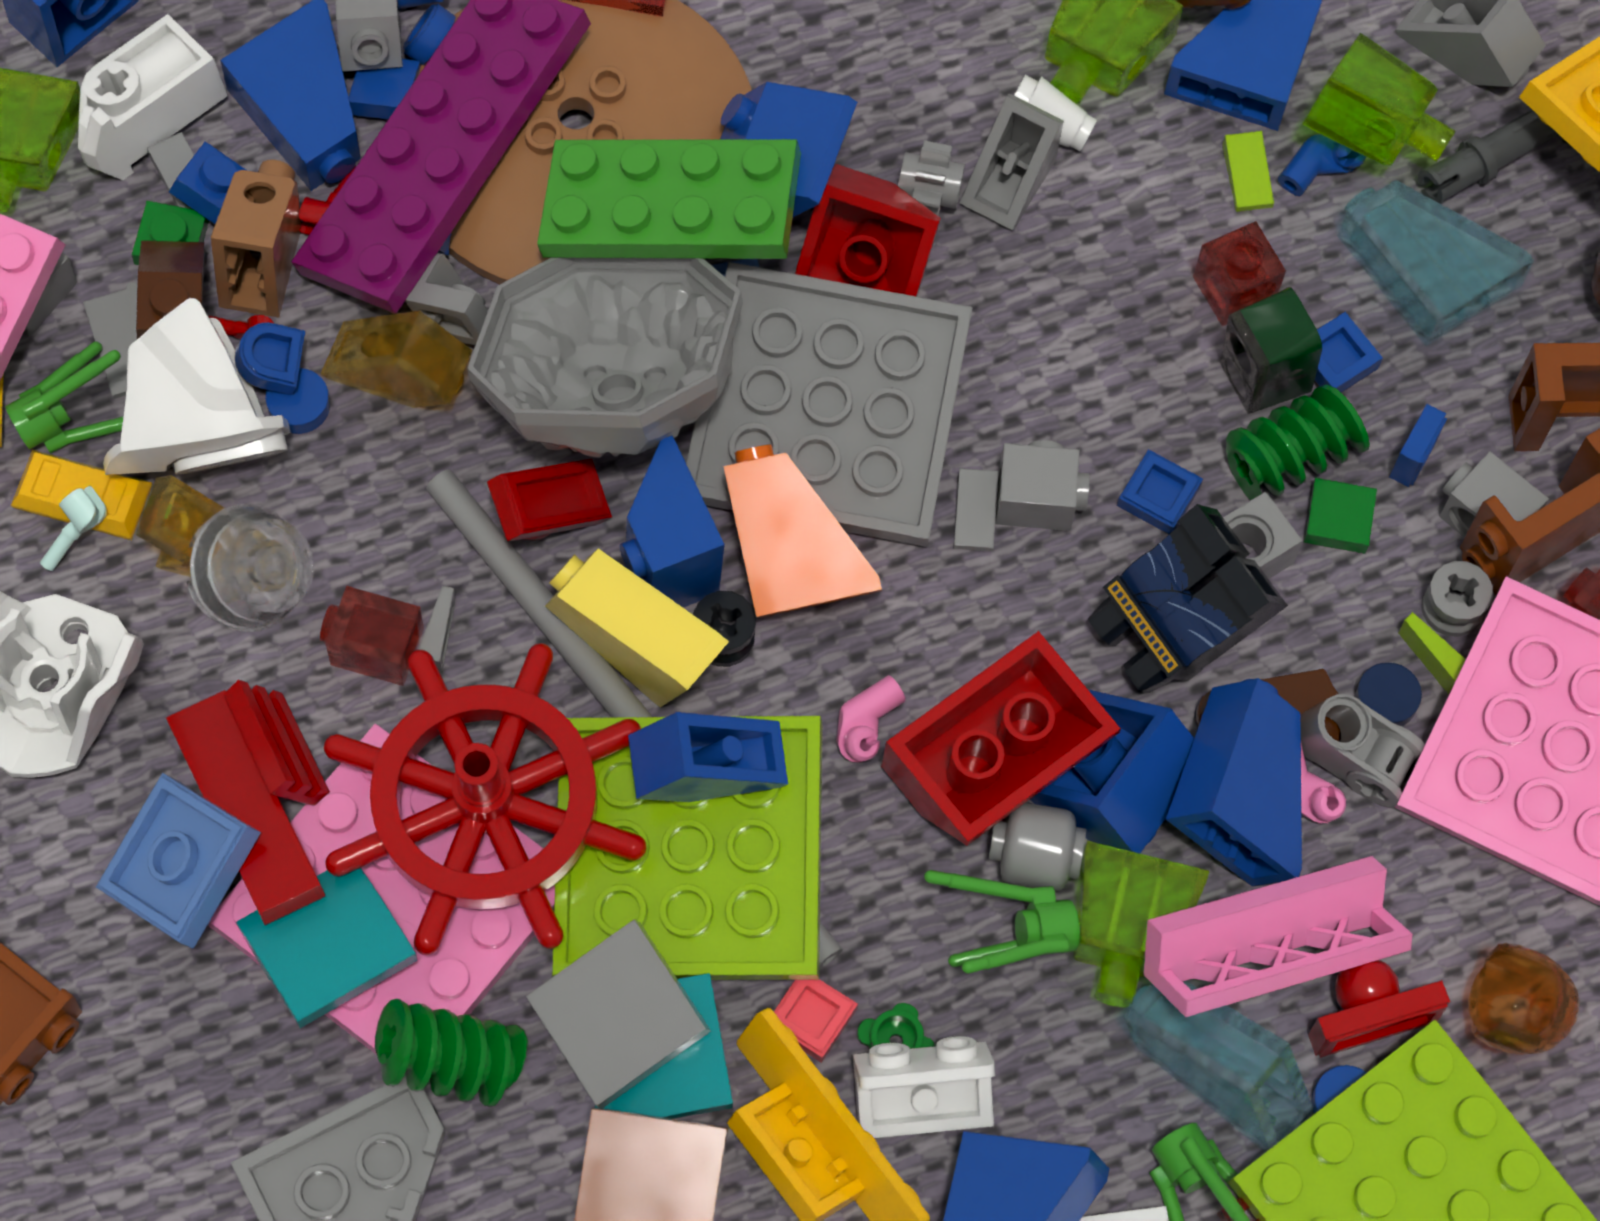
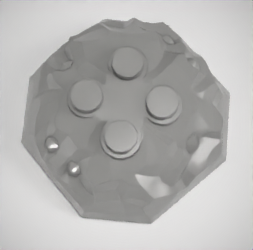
M549 258L497 286L467 367L469 378L482 397L526 441L540 442L546 449L550 450L571 448L574 452L599 458L605 452H609L613 456H619L620 454L637 455L657 447L659 442L671 435L674 438L677 437L682 426L697 421L699 416L712 407L718 397L722 396L727 378L732 374L733 343L735 329L743 305L742 293L738 287L703 258Z

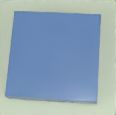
M162 773L96 888L179 943L194 949L261 832L178 780Z

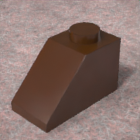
M141 241L137 285V339L185 300L195 298L203 306L204 242Z

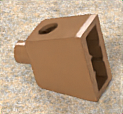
M266 160L260 164L258 172L240 170L233 175L211 235L217 296L220 308L280 317L293 265L291 261L295 257L301 227L298 185L294 181L296 174L294 169L285 162ZM250 250L261 252L260 259L256 260L251 255Z

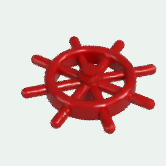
M538 643L529 649L514 688L500 685H472L449 691L432 655L426 650H415L409 655L407 663L425 702L414 708L396 725L385 740L382 748L340 734L329 736L324 743V752L330 759L372 773L370 803L376 832L329 853L325 860L326 869L334 876H343L388 856L397 871L409 883L430 896L414 937V947L420 954L431 955L439 949L455 906L470 909H496L519 903L540 945L549 949L555 948L561 944L564 934L545 891L555 885L570 871L585 850L586 845L632 861L641 859L646 853L647 844L640 835L595 820L597 813V786L593 762L628 747V735L640 730L641 726L633 719H624L582 738L573 724L558 709L539 698L540 691L553 661V651L546 644ZM477 721L500 722L490 747L482 743H473L465 724ZM525 729L539 736L554 750L547 755L509 771ZM441 735L453 760L455 773L415 760V757L431 740ZM566 774L568 776L569 800L567 810L522 796V794ZM402 783L447 798L443 802L401 820L400 794ZM511 820L554 834L555 836L545 848L529 860ZM460 823L443 865L432 860L415 845L418 841ZM484 833L488 834L505 871L487 874L469 873Z

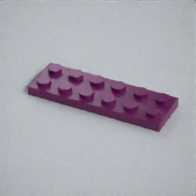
M470 0L291 262L299 274L397 314L591 25L584 9L559 0Z

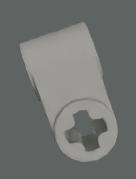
M1349 694L1334 695L1301 715V741L1304 756L1308 760L1317 763L1347 783L1357 794L1386 807L1397 805L1402 795L1399 787L1411 764L1417 762L1425 746L1418 736L1408 729L1392 723L1362 703L1358 698ZM1325 717L1333 719L1338 724L1341 731L1340 742L1334 740L1328 734L1325 728Z

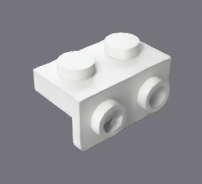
M955 1036L939 1040L935 1047L909 1049L907 1045L901 1043H884L870 1048L869 1053L853 1054L857 1121L874 1138L994 1126L991 1077L995 1076V1066L986 1042H976V1040L970 1037Z

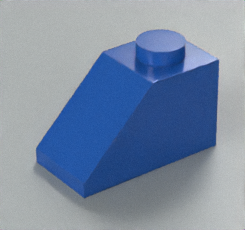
M676 712L628 735L636 799L694 802L776 789L788 785L779 721Z

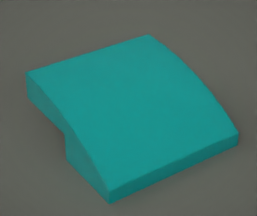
M361 868L343 876H334L327 870L319 874L317 878L325 893V897L267 925H264L258 910L236 922L237 927L269 981L273 982L299 1028L306 1026L417 961L416 953Z
M710 973L680 978L678 981L707 1023L711 1032L608 1104L604 1109L674 1119L733 1108Z

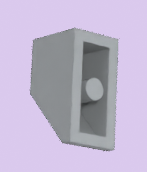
M1419 0L1395 29L1400 38L1471 85L1514 87L1518 81L1525 77L1530 65L1546 46L1519 0Z

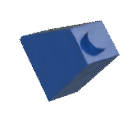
M312 0L220 60L226 89L286 162L294 169L295 173L310 191H313L325 182L331 184L342 180L352 171L356 161L361 159L356 127L328 6L324 0Z
M1251 0L1239 8H1225L1174 56L1164 95L1278 131L1323 0Z
M1259 678L1246 679L1242 682L1212 688L1166 817L1167 821L1250 886L1278 883L1300 876L1302 870L1301 713L1284 700L1273 685Z
M963 1131L943 1221H1080L1106 1184L1110 1168L1089 1147Z

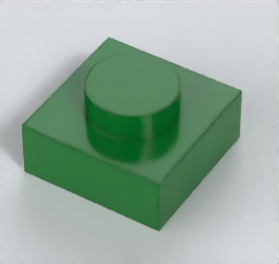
M147 201L132 251L134 265H139L141 241L204 242L209 220L194 209Z

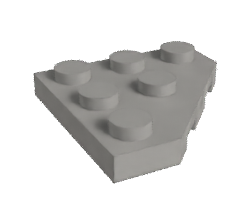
M405 1074L398 1085L392 1087L385 1084L231 1162V1165L259 1221H416L445 1137V1132L424 1089L418 1092L411 1091L407 1086Z

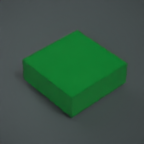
M1315 478L1311 489L1304 543L1366 554L1370 543L1377 489Z

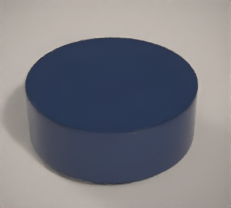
M1388 662L1376 664L1363 674L1355 690L1354 697L1392 723L1403 727L1414 717L1421 703L1422 691L1418 679L1409 669L1402 665Z

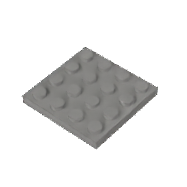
M728 262L725 277L741 290L743 305L734 335L732 374L727 378L722 396L718 397L712 407L701 414L698 420L695 421L686 462L706 506L733 511L723 466L736 463L734 453L737 451L771 444L774 455L785 452L788 454L845 532L928 547L973 307Z

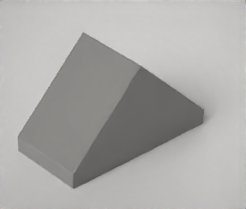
M1008 94L959 204L1014 230L1056 161L1064 120L1012 94Z

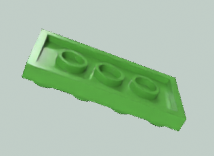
M797 139L555 140L537 242L542 257L787 259L801 160Z

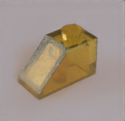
M420 310L343 321L320 374L326 379L412 408L450 404L453 396L461 388L464 380L463 372L473 350Z

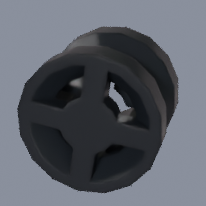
M716 591L706 595L698 602L693 615L729 641L711 664L719 667H730L739 664L749 656L755 642L756 615L753 607L744 596L733 591ZM718 618H721L722 620H728L730 622L736 621L737 623L733 625L721 623Z

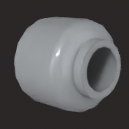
M1024 803L1009 814L1007 822L1000 821L993 826L989 859L1001 861V876L1005 883L1030 888L1053 886L1055 892H1059L1066 886L1068 878L1079 879L1086 828L1076 827L1075 816L1068 809Z

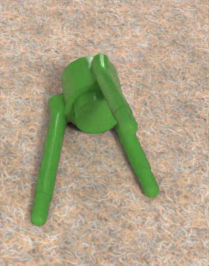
M92 342L39 384L20 393L19 399L5 406L12 423L29 450L44 442L51 454L71 443L122 431L123 417L65 431L61 427L71 421V417L61 399L118 362L121 355L117 350H112L85 366L87 362L102 350L100 342Z
M928 870L924 875V879L928 883L1029 902L1026 910H1019L1016 913L1015 934L1017 940L953 954L948 959L952 967L962 966V970L969 974L1040 955L1074 952L1078 948L1080 924L1076 907L1069 899L1056 900L1053 886L1030 888Z
M1190 1123L1171 1132L1153 1146L1152 1152L1160 1165L1149 1174L1161 1192L1164 1206L1167 1208L1169 1221H1185L1175 1190L1177 1185L1181 1186L1185 1194L1192 1193L1208 1185L1233 1221H1250L1241 1205L1223 1182L1224 1180L1233 1190L1228 1182L1238 1173L1225 1160L1214 1140L1206 1139L1197 1123Z

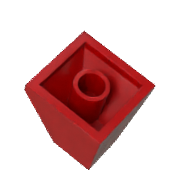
M835 164L820 203L814 206L795 274L917 297L941 218L895 183Z

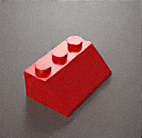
M1038 631L886 741L881 767L922 817L967 846L1119 734L1121 728Z

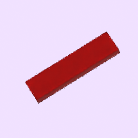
M223 690L166 717V720L203 797L261 832L241 866L239 873L264 925H267L325 897V893L278 797L269 794L224 696L226 691Z

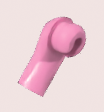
M887 675L845 702L839 710L836 743L841 754L851 762L868 761L877 754L880 748V741L877 740L879 718L900 706L906 700L899 684L890 675Z
M1301 741V814L1317 823H1329L1340 818L1346 808L1345 795L1333 784L1307 771Z

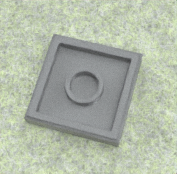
M635 919L526 996L595 1105L600 1108L606 1107L711 1032L641 923Z

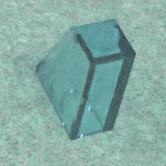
M1394 180L1377 192L1371 187L1352 198L1344 209L1346 214L1338 234L1341 242L1425 346L1433 343L1520 288L1534 261L1525 249L1397 180Z
M1183 981L1191 990L1198 989L1191 983ZM1152 983L1142 987L1134 995L1128 1011L1123 1017L1137 1049L1262 1151L1267 1152L1299 1127L1313 1111V1105L1289 1042L1227 1005L1185 1017Z

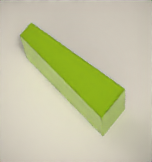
M1262 131L1225 135L1222 147L1236 212L1273 208L1274 199Z
M1412 612L1404 620L1398 634L1449 694L1466 659Z

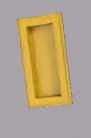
M32 449L11 507L70 523L71 521L60 508L59 503L78 488L84 490L86 487L91 486L104 502L107 509V515L104 520L93 527L92 530L132 541L153 484L152 482L123 474L105 475V470L102 468Z

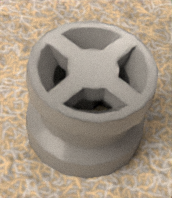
M1453 561L1444 564L1435 572L1422 599V613L1426 622L1436 632L1446 636L1461 637L1471 633L1480 625L1484 614L1491 604L1493 585L1488 575L1477 565L1467 561ZM1449 588H1452V590L1465 592V594L1461 596L1457 594H1451L1449 592Z

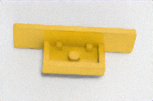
M768 1007L758 1012L738 1038L737 1046L769 1087L770 1091L736 1110L727 1124L799 1220L823 1221L855 1201L870 1221H929L930 1216L921 1205L917 1193L901 1179L880 1151L874 1137L862 1128L839 1098L835 1086L827 1078L823 1077L800 1047L792 1030L783 1025L771 1008Z

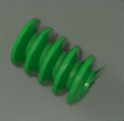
M1326 384L1315 388L1311 397L1304 395L1293 399L1290 408L1281 406L1273 409L1268 419L1262 416L1250 421L1247 430L1240 427L1230 431L1226 437V454L1233 477L1251 501L1262 494L1261 484H1264L1267 490L1274 496L1283 494L1285 488L1281 475L1283 473L1295 485L1305 483L1306 474L1303 466L1305 462L1316 474L1326 472L1327 462L1324 454L1326 451L1338 464L1346 462L1349 456L1346 441L1358 453L1368 451L1370 442L1363 421L1353 405L1340 391Z
M398 998L390 1000L383 1007L375 1034V1051L378 1061L382 1064V1079L386 1085L392 1087L398 1085L406 1073L407 1086L411 1091L418 1092L423 1090L430 1080L431 1091L435 1096H446L454 1087L456 1097L460 1101H471L479 1093L480 1102L487 1107L496 1106L502 1098L504 1091L517 1081L526 1059L528 1043L525 1031L519 1025L505 1027L499 1021L492 1019L481 1022L474 1015L464 1014L457 1016L447 1009L432 1011L428 1006L420 1003L408 1006Z

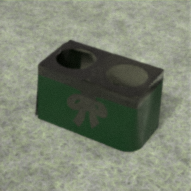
M1288 287L1229 314L1220 363L1246 412L1251 414L1312 392L1322 353V342L1314 323L1298 295L1291 287ZM1247 353L1251 365L1250 374L1244 370L1236 355ZM1227 359L1233 362L1242 378L1246 391L1245 398L1238 392L1230 377Z

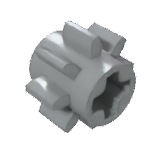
M924 140L921 155L905 152L898 187L938 216L941 206L957 208L965 164L950 161L953 146Z

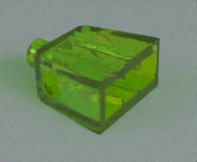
M1062 0L1049 32L1045 53L1047 61L1060 67L1050 83L1076 104L1081 102L1091 85L1113 97L1120 96L1172 42L1177 34L1184 5L1174 0Z
M1361 33L1328 79L1303 122V125L1385 166H1392L1405 144L1437 162L1456 132L1454 129L1425 113L1438 91L1435 84Z
M0 68V213L10 210L16 187L38 191L49 189L78 131L80 87L78 81Z
M1087 841L1078 879L1077 913L1080 924V939L1074 957L1079 962L1101 967L1094 995L1098 1001L1116 1007L1133 1006L1139 977L1146 978L1144 976L1147 920L1197 906L1208 879V870Z

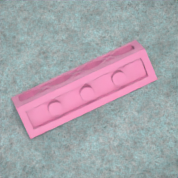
M1373 856L1147 920L1144 976L1185 1017H1189L1410 951L1413 934L1383 908L1387 869ZM1371 927L1379 935L1366 937L1351 934L1350 932ZM1310 946L1326 949V951L1313 954L1293 949ZM1253 962L1272 967L1254 970L1238 967V965ZM1198 979L1215 984L1191 990L1183 981Z

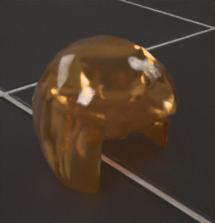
M1498 944L1489 952L1482 969L1475 977L1468 998L1469 1014L1472 1020L1471 1031L1474 1037L1489 1047L1503 1053L1525 1055L1539 1054L1551 1050L1570 1034L1572 1027L1577 1022L1580 1006L1577 988L1562 967L1547 955L1522 945Z

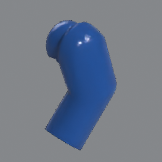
M1343 133L1311 136L1302 144L1277 180L1282 188L1295 196H1301L1317 175L1346 173L1361 166L1367 157L1366 144L1356 135Z

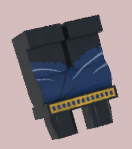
M1196 504L1178 520L1180 525L1152 550L1135 560L1121 576H1115L1103 586L1109 597L1088 618V621L1100 638L1108 645L1116 646L1134 631L1143 642L1145 648L1123 665L1126 674L1141 692L1150 693L1173 679L1191 680L1203 670L1204 666L1220 657L1288 606L1255 560L1246 558L1250 553L1217 509Z

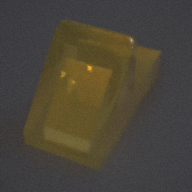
M172 475L156 478L136 532L138 537L161 550L156 563L157 568L240 591L247 590L266 537V533Z

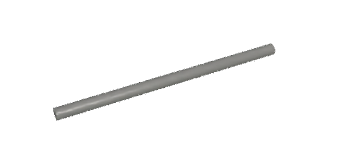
M450 469L437 474L428 483L426 490L611 717H653L612 666L545 607L554 595L514 546L507 542L505 535ZM821 922L819 970L836 959L843 951Z

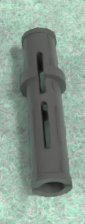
M1530 110L1482 138L1477 136L1473 138L1472 136L1460 143L1457 152L1430 167L1420 170L1418 182L1419 184H1425L1430 180L1433 181L1434 184L1422 189V192L1430 202L1439 205L1445 202L1447 198L1475 182L1486 184L1495 179L1498 169L1557 137L1559 134L1542 122L1533 110Z

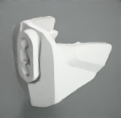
M189 298L129 346L127 392L121 440L104 457L105 475L162 472L169 470L171 467H174L175 474H187L268 457L288 450L285 435L290 433L288 420L282 415L265 417L253 386L240 375L236 368L235 348L221 322L216 318H209L202 304L197 299Z
M0 591V769L8 775L25 778L44 777L78 767L102 729L124 688L128 676L137 667L144 643L142 639L128 633L117 615L57 594L20 602ZM80 629L88 632V635L80 634L77 644L66 642V637L73 630ZM55 679L58 680V684L55 686V688L47 692H42V690L46 687L52 686L54 684Z

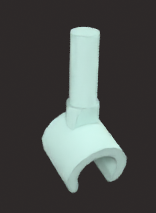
M91 486L86 487L84 490L82 488L74 490L59 503L60 508L71 522L62 529V532L40 561V564L45 569L53 571L73 542L78 540L82 533L92 529L106 517V506Z

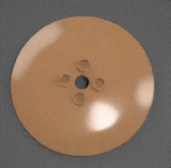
M559 0L584 9L591 25L452 230L449 248L450 255L472 271L497 284H502L549 259L542 257L537 242L555 140H692L721 138L725 127L721 125L720 121L726 106L737 94L741 93L744 95L752 89L741 63L728 43L709 22L693 9L678 0ZM464 9L455 14V21L458 19V17ZM427 62L424 65H421L419 74L421 73ZM578 109L589 113L593 120L584 128L570 129L560 122V118L564 113Z

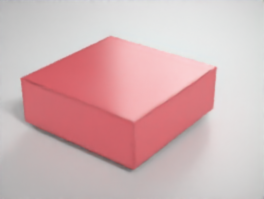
M820 979L795 980L774 1010V1013L783 1025L792 1030L803 1051L822 1063L856 1012L858 1003Z

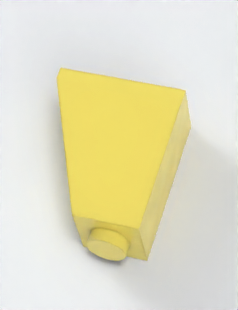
M599 548L584 562L574 554L549 582L557 590V593L545 607L660 708L686 692L729 643L716 630Z

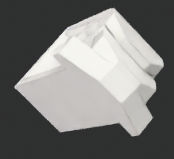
M167 14L94 65L86 73L80 89L78 149L84 163L88 167L120 180H124L133 174L131 165L148 153V147L171 137L228 96L214 58Z

